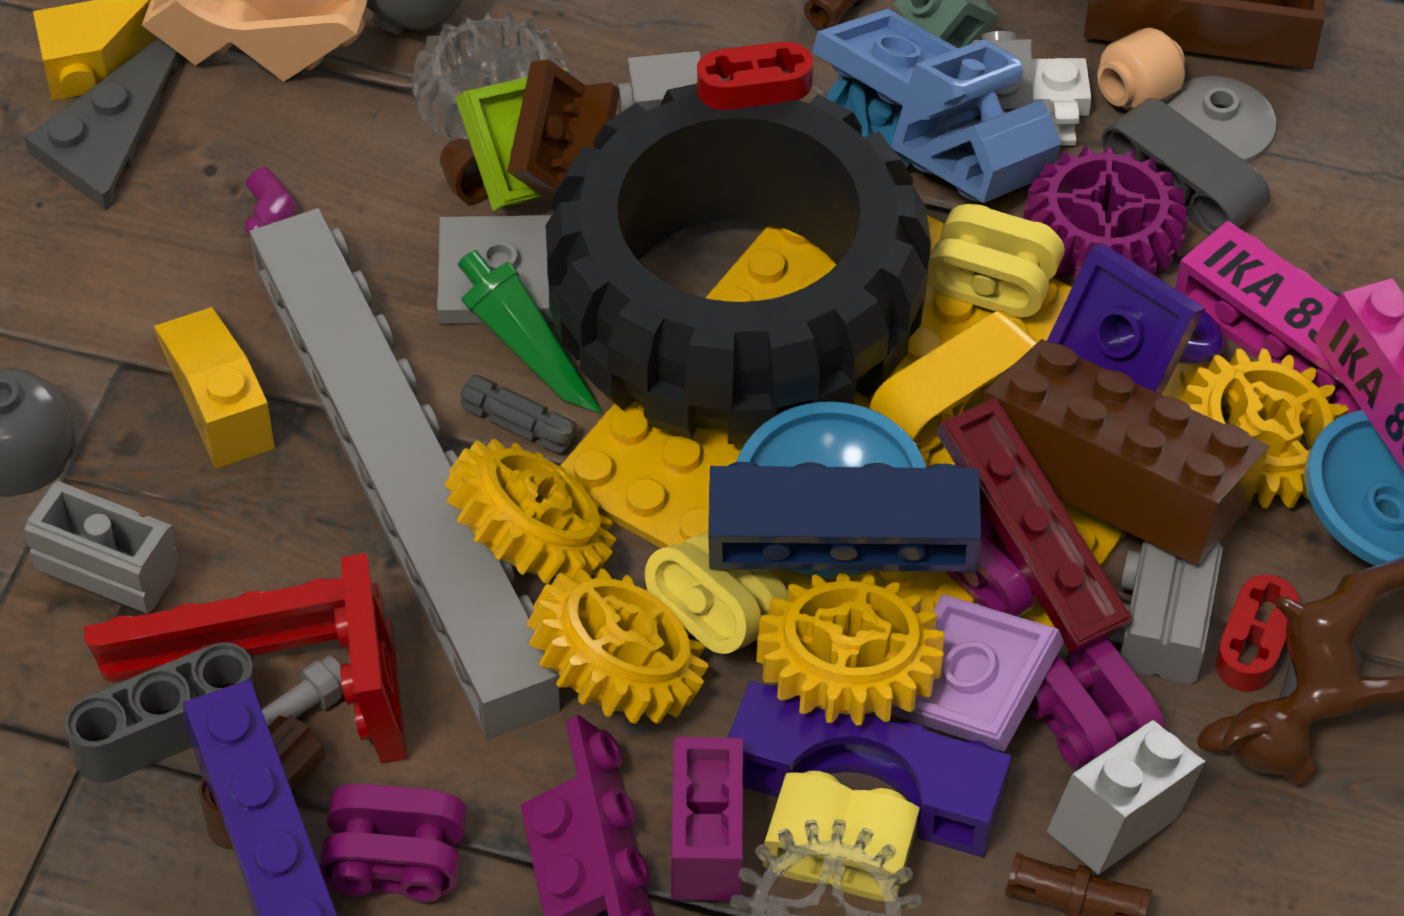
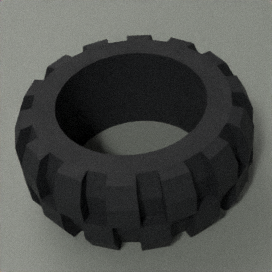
M697 83L668 89L661 102V106L646 111L638 103H635L606 122L593 140L594 148L588 146L581 148L552 196L553 214L545 225L549 309L561 343L577 361L580 360V371L619 408L624 410L634 402L643 405L644 417L652 427L689 439H693L697 427L728 431V444L746 443L752 434L768 420L791 408L817 402L854 404L855 391L869 398L886 381L908 354L909 338L921 326L931 248L926 206L913 187V177L882 135L876 132L863 137L862 126L853 111L819 94L810 103L792 100L733 110H717L708 107L700 101L697 95ZM745 220L775 225L806 238L824 251L834 261L836 266L816 282L793 293L760 301L733 302L708 299L679 290L653 275L638 260L661 240L686 228L715 221Z

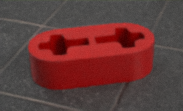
M774 42L719 49L708 52L697 63V95L701 102L717 110H733L801 100L809 94L812 88L813 56L808 49L793 42Z
M1258 575L1246 581L1240 590L1222 635L1215 668L1219 678L1227 686L1235 690L1244 692L1258 691L1267 686L1274 677L1287 643V618L1278 609L1276 600L1280 596H1285L1297 603L1299 602L1295 588L1279 576ZM1264 601L1276 605L1271 611L1267 623L1256 620L1258 609ZM1247 642L1258 646L1256 658L1251 662V665L1238 662V659L1243 655Z

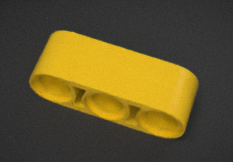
M996 311L891 376L874 394L870 403V409L882 414L900 426L916 444L920 453L924 454L942 443L936 433L941 422L980 405L984 391L1038 341L1006 311Z

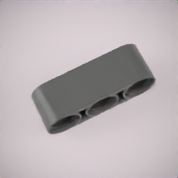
M1148 98L1106 128L1101 136L1104 150L1110 145L1114 154L1124 156L1133 149L1137 161L1144 162L1155 158L1157 172H1172L1174 187L1183 189L1184 206L1187 208L1188 220L1208 235H1211L1226 221H1230L1240 228L1267 207L1271 200L1267 182L1253 166L1156 98Z
M221 642L209 645L84 697L74 703L66 714L64 724L78 772L92 782L105 783L117 780L192 748L183 721V702L223 689L218 688L221 685H235L249 679L259 702L250 655L244 648L234 643ZM172 710L166 714L155 715L159 711ZM109 736L108 738L101 741H92L98 737Z

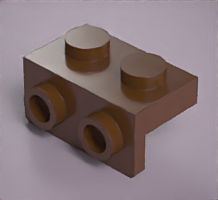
M550 59L531 62L507 172L553 202L552 196L581 148L583 146L594 148L593 140L606 122L615 117L619 100V88L611 82L585 85Z

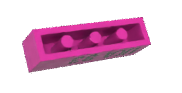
M1226 221L1181 259L1175 289L1205 307V311L1217 322L1224 336L1256 359L1262 348L1268 350L1272 363L1281 364L1287 355L1293 356V369L1302 374L1303 371L1311 367L1317 370L1313 380L1317 387L1334 385L1336 389L1328 402L1329 404L1347 405L1349 409L1347 414L1362 410L1314 340L1339 297L1314 281L1307 272L1294 267L1268 249L1258 238L1248 235L1230 221Z
M1393 278L1342 292L1314 340L1404 471V294Z

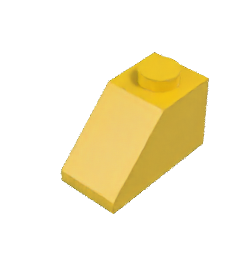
M92 0L33 11L52 101L83 95L157 40L154 34L142 26L151 0Z

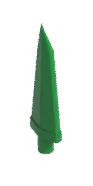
M473 250L463 256L458 262V267L473 284V287L461 298L469 311L483 321L562 401L603 414L513 265L507 261L495 270H492L477 250Z

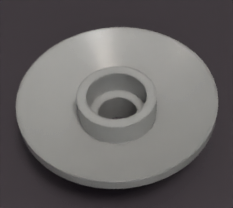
M1205 76L1183 82L1181 90L1174 97L1164 101L1169 107L1247 163L1265 153L1275 136L1276 116L1269 101L1255 88L1232 78Z

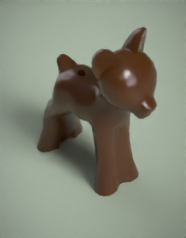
M1404 556L1343 576L1334 593L1321 600L1301 605L1289 597H1278L1276 605L1287 618L1286 638L1297 681L1296 689L1289 696L1253 703L1237 715L1221 718L1205 726L1197 738L1199 748L1209 751H1230L1241 765L1258 773L1283 775L1288 781L1298 786L1305 783L1310 776L1317 772V766L1310 752L1309 731L1312 723L1324 718L1347 715L1358 709L1377 704L1404 702V675L1389 677L1361 676L1358 658L1351 642L1360 631L1375 600L1384 594L1404 589Z

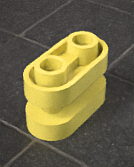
M959 205L951 210L941 231V241L936 243L929 257L927 281L935 290L950 298L993 311L1004 310L1014 317H1029L1039 311L1049 289V280L1056 274L1064 256V244L1061 238L1049 226L1041 222L1029 221L989 209L983 205Z
M708 532L691 537L685 542H678L655 551L648 559L645 567V582L648 592L666 604L679 618L684 628L705 647L720 654L731 653L748 646L753 641H757L760 616L769 615L771 598L787 600L786 587L769 570L709 569Z

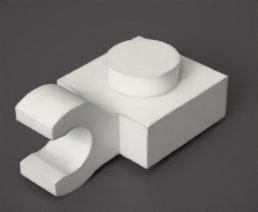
M1086 58L1032 59L1033 102L1043 99L1060 139L1061 146L1076 145L1075 124H1079V116H1089L1091 106Z

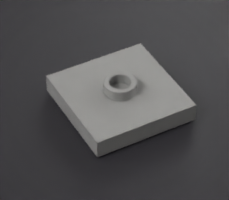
M552 215L440 217L438 324L484 323L474 313H471L461 300L473 287V284L458 267V262L463 256L473 250L479 252L492 270L509 261L519 273L521 281L547 322H554L549 309L545 227Z

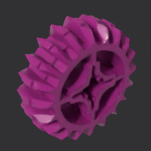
M1085 145L1078 158L1063 152L1057 161V165L1045 163L1039 178L1033 179V184L1029 188L1023 219L1046 224L1061 238L1065 253L1056 271L1055 279L1070 274L1076 280L1091 247L1102 243L1154 276L1155 272L1166 273L1168 267L1172 264L1173 258H1177L1178 252L1182 250L1184 233H1186L1188 223L1183 189L1174 187L1172 172H1157L1155 158L1144 162L1137 161L1133 149L1124 156L1114 154L1110 145L1106 147L1103 153L1096 154Z

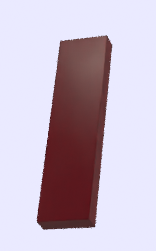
M995 397L941 422L936 433L955 465L960 468H979L980 506L1055 628L1059 629L1064 644L1071 655L1126 628L1133 618L997 398Z

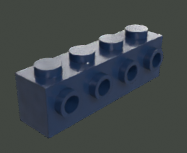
M736 462L728 466H710L709 569L977 572L981 543L979 468H960L947 463L935 464L928 468L892 467L884 463H870L862 467H827L815 462L801 463L794 467L759 466L751 462Z

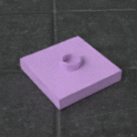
M942 594L933 610L937 614L936 630L943 631L945 635L940 679L933 680L932 695L930 697L916 695L915 707L912 712H907L893 704L891 715L969 741L983 742L993 749L1005 752L1061 649L1064 640L1057 628Z

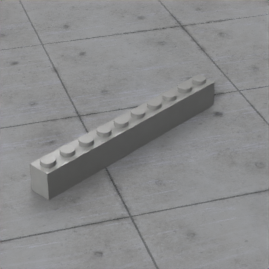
M319 208L250 230L255 271L485 739L488 740L559 713V687L556 685V682L560 676L555 669L541 667L539 661L545 651L529 645V640L535 632L527 626V621L534 611L532 609L533 604L527 595L517 596L511 584L515 580L512 565L504 560L498 561L494 558V553L483 543H476L473 540L475 535L469 526L460 524L456 520L462 512L461 509L447 503V498L452 491L447 489L444 483L450 475L449 470L458 458L453 450L443 452L438 442L441 439L438 421L429 404L419 405L415 394H417V384L408 361L405 358L397 361L391 351L394 349V340L386 318L383 314L377 316L372 314L369 308L372 305L371 294L362 272L359 270L351 273L347 265L350 262V257L339 228L329 230Z

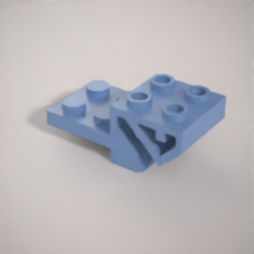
M890 9L878 11L817 32L812 50L813 54L832 64L833 70L838 74L858 79L875 89L878 96L884 101L903 106L891 148L909 158L911 164L918 170L936 174L956 186L957 191L962 196L985 203L1033 183V179L1039 178L1045 163L1055 164L1061 142L1043 99L1007 113L1002 110L996 95L998 94L997 91L1020 82L1021 75L1024 72L1019 58L993 43L983 39L957 48ZM981 115V120H977L974 118L976 116Z

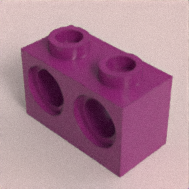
M674 737L671 900L741 901L743 738Z

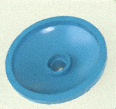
M843 402L805 404L774 416L752 434L736 461L751 462L759 466L794 467L801 463L815 462L827 467H862L870 463H884L892 467L926 468L918 447L900 426L871 409ZM792 570L805 575L812 576L817 574L820 577L828 578L837 577L838 573H847L848 576H853L868 572L848 570Z
M1363 410L1345 414L1327 425L1313 443L1305 464V485L1310 503L1328 532L1351 553L1375 566L1404 556V471Z

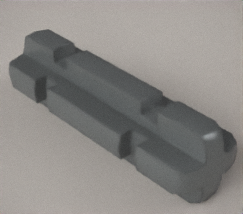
M473 375L467 384L463 386L460 396L462 397L461 406L464 409L480 417H484L488 413L490 414L489 421L530 441H535L539 437L541 438L539 445L555 453H565L576 437V422L573 419L556 411L548 415L546 414L548 407L506 387H502L500 391H497L496 387L498 384L485 377Z

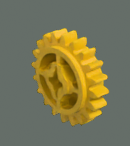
M1240 348L1236 349L1230 363L1220 355H1216L1213 357L1208 370L1199 367L1190 385H1187L1181 400L1186 402L1192 410L1222 424L1238 426L1245 430L1250 437L1269 445L1270 448L1255 493L1258 494V500L1262 508L1268 509L1275 494L1280 496L1282 502L1288 508H1294L1301 494L1309 500L1305 485V464L1313 443L1327 425L1347 414L1349 409L1347 405L1328 403L1336 388L1334 385L1317 387L1313 383L1317 371L1315 368H1308L1302 374L1293 369L1294 359L1291 355H1287L1281 364L1272 363L1270 353L1267 349L1263 348L1256 361L1251 362L1248 355ZM1221 406L1230 414L1227 423L1223 419ZM1303 433L1306 437L1308 450L1299 442Z
M492 439L488 446L477 440L470 449L465 448L449 470L450 475L445 481L444 486L452 491L447 498V503L462 511L456 519L458 523L469 526L475 535L473 540L476 543H483L494 553V558L498 561L504 560L515 566L519 573L524 575L526 572L538 575L547 584L553 576H557L559 573L572 579L577 569L585 570L592 577V575H597L600 568L603 567L613 553L610 548L615 543L616 537L608 532L613 523L610 519L599 515L598 510L602 506L601 502L591 498L585 490L586 485L583 482H578L566 472L563 466H557L545 459L541 453L536 452L534 454L525 451L517 443H513L510 448H505L496 439Z
M601 568L594 579L583 569H577L572 579L559 573L552 585H545L532 607L534 611L527 621V626L535 632L529 640V645L545 651L539 661V665L543 668L555 669L560 676L556 682L559 688L570 686L579 693V703L585 705L592 701L602 707V711L607 717H611L614 711L624 712L629 721L634 724L638 722L643 712L656 724L661 723L666 713L676 718L686 705L689 706L704 683L702 677L708 669V663L699 657L706 647L699 641L689 639L691 633L684 628L674 612L660 599L649 593L648 589L644 590L635 586L632 578L628 575H625L622 581L612 579L609 573Z
M838 573L836 581L826 583L822 577L815 574L812 575L811 589L806 591L802 587L791 583L788 585L787 600L771 598L769 615L760 616L756 661L763 664L762 679L764 683L778 682L777 698L780 701L791 699L797 695L800 697L799 713L805 715L815 707L825 710V719L828 723H833L839 716V713L850 714L854 724L859 726L862 725L867 713L875 712L881 720L888 722L890 721L893 704L907 712H912L915 707L916 695L922 697H930L932 695L933 680L940 679L945 635L943 631L936 630V612H920L922 601L920 595H912L905 599L898 596L900 583L896 581L883 588L875 585L874 575L869 573L864 576L861 582L850 581L847 573Z

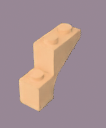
M151 0L142 26L195 66L215 52L219 54L226 52L234 44L285 82L303 69H314L326 54L338 46L347 47L352 44L365 26V19L362 16L368 0Z

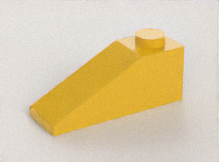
M213 307L155 325L156 337L214 468L217 469L275 449L268 402L246 355Z

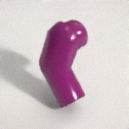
M261 167L249 175L246 187L258 201L253 208L255 214L245 221V231L249 236L250 230L296 215L297 207L294 199L269 168Z

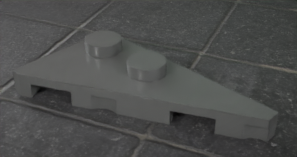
M158 38L27 135L25 141L28 153L103 209L107 210L116 199L114 187L124 166L131 168L137 156V144L146 137L162 104L160 95L169 75H176L182 63V55Z

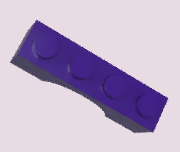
M249 679L183 702L184 725L205 784L216 802L232 843L246 886L253 916H337L251 680Z
M749 681L728 738H743V788L778 798L786 773L821 771L828 774L852 772L869 775L887 783L904 796L907 801L920 807L917 821L918 839L982 858L985 857L1006 792L1012 755L998 752L983 742H963L932 733L927 728L916 723L884 722L879 717L865 714L864 721L859 726L854 724L850 714L840 713L833 723L826 722L825 710L815 707L805 715L799 713L800 697L798 695L791 699L780 701L777 698L778 685L768 686Z

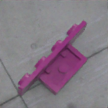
M577 715L566 721L577 776L520 804L543 916H595L607 910L608 916H656L650 908L645 886L650 881L649 870L643 856L637 850L632 825L636 823V813L630 798L623 791L618 769L623 764L621 750L610 732L605 729H598L583 717Z

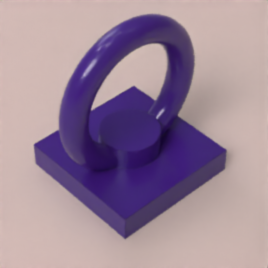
M1103 243L1091 247L1047 339L1049 343L1069 347L1077 356L1107 370L1122 372L1128 375L1135 383L1160 395H1163L1178 363L1186 365L1210 363L1214 356L1222 354L1225 346V339L1221 328L1212 316L1205 311V307ZM1194 333L1199 340H1190Z

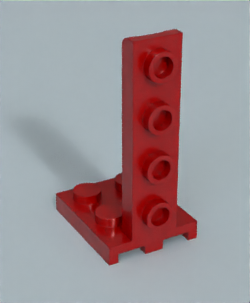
M367 553L341 557V578L314 579L306 582L304 585L267 592L250 591L235 598L203 604L187 603L179 605L172 610L135 617L118 616L107 622L84 626V640L92 652L103 678L111 682L130 679L209 645L221 642L234 643L244 648L251 656L339 639L341 648H348L350 662L349 664L340 665L342 689L347 705H354L355 720L361 741L372 739L381 764L407 759L393 625L391 619L384 618L383 597L378 583H372L370 560Z

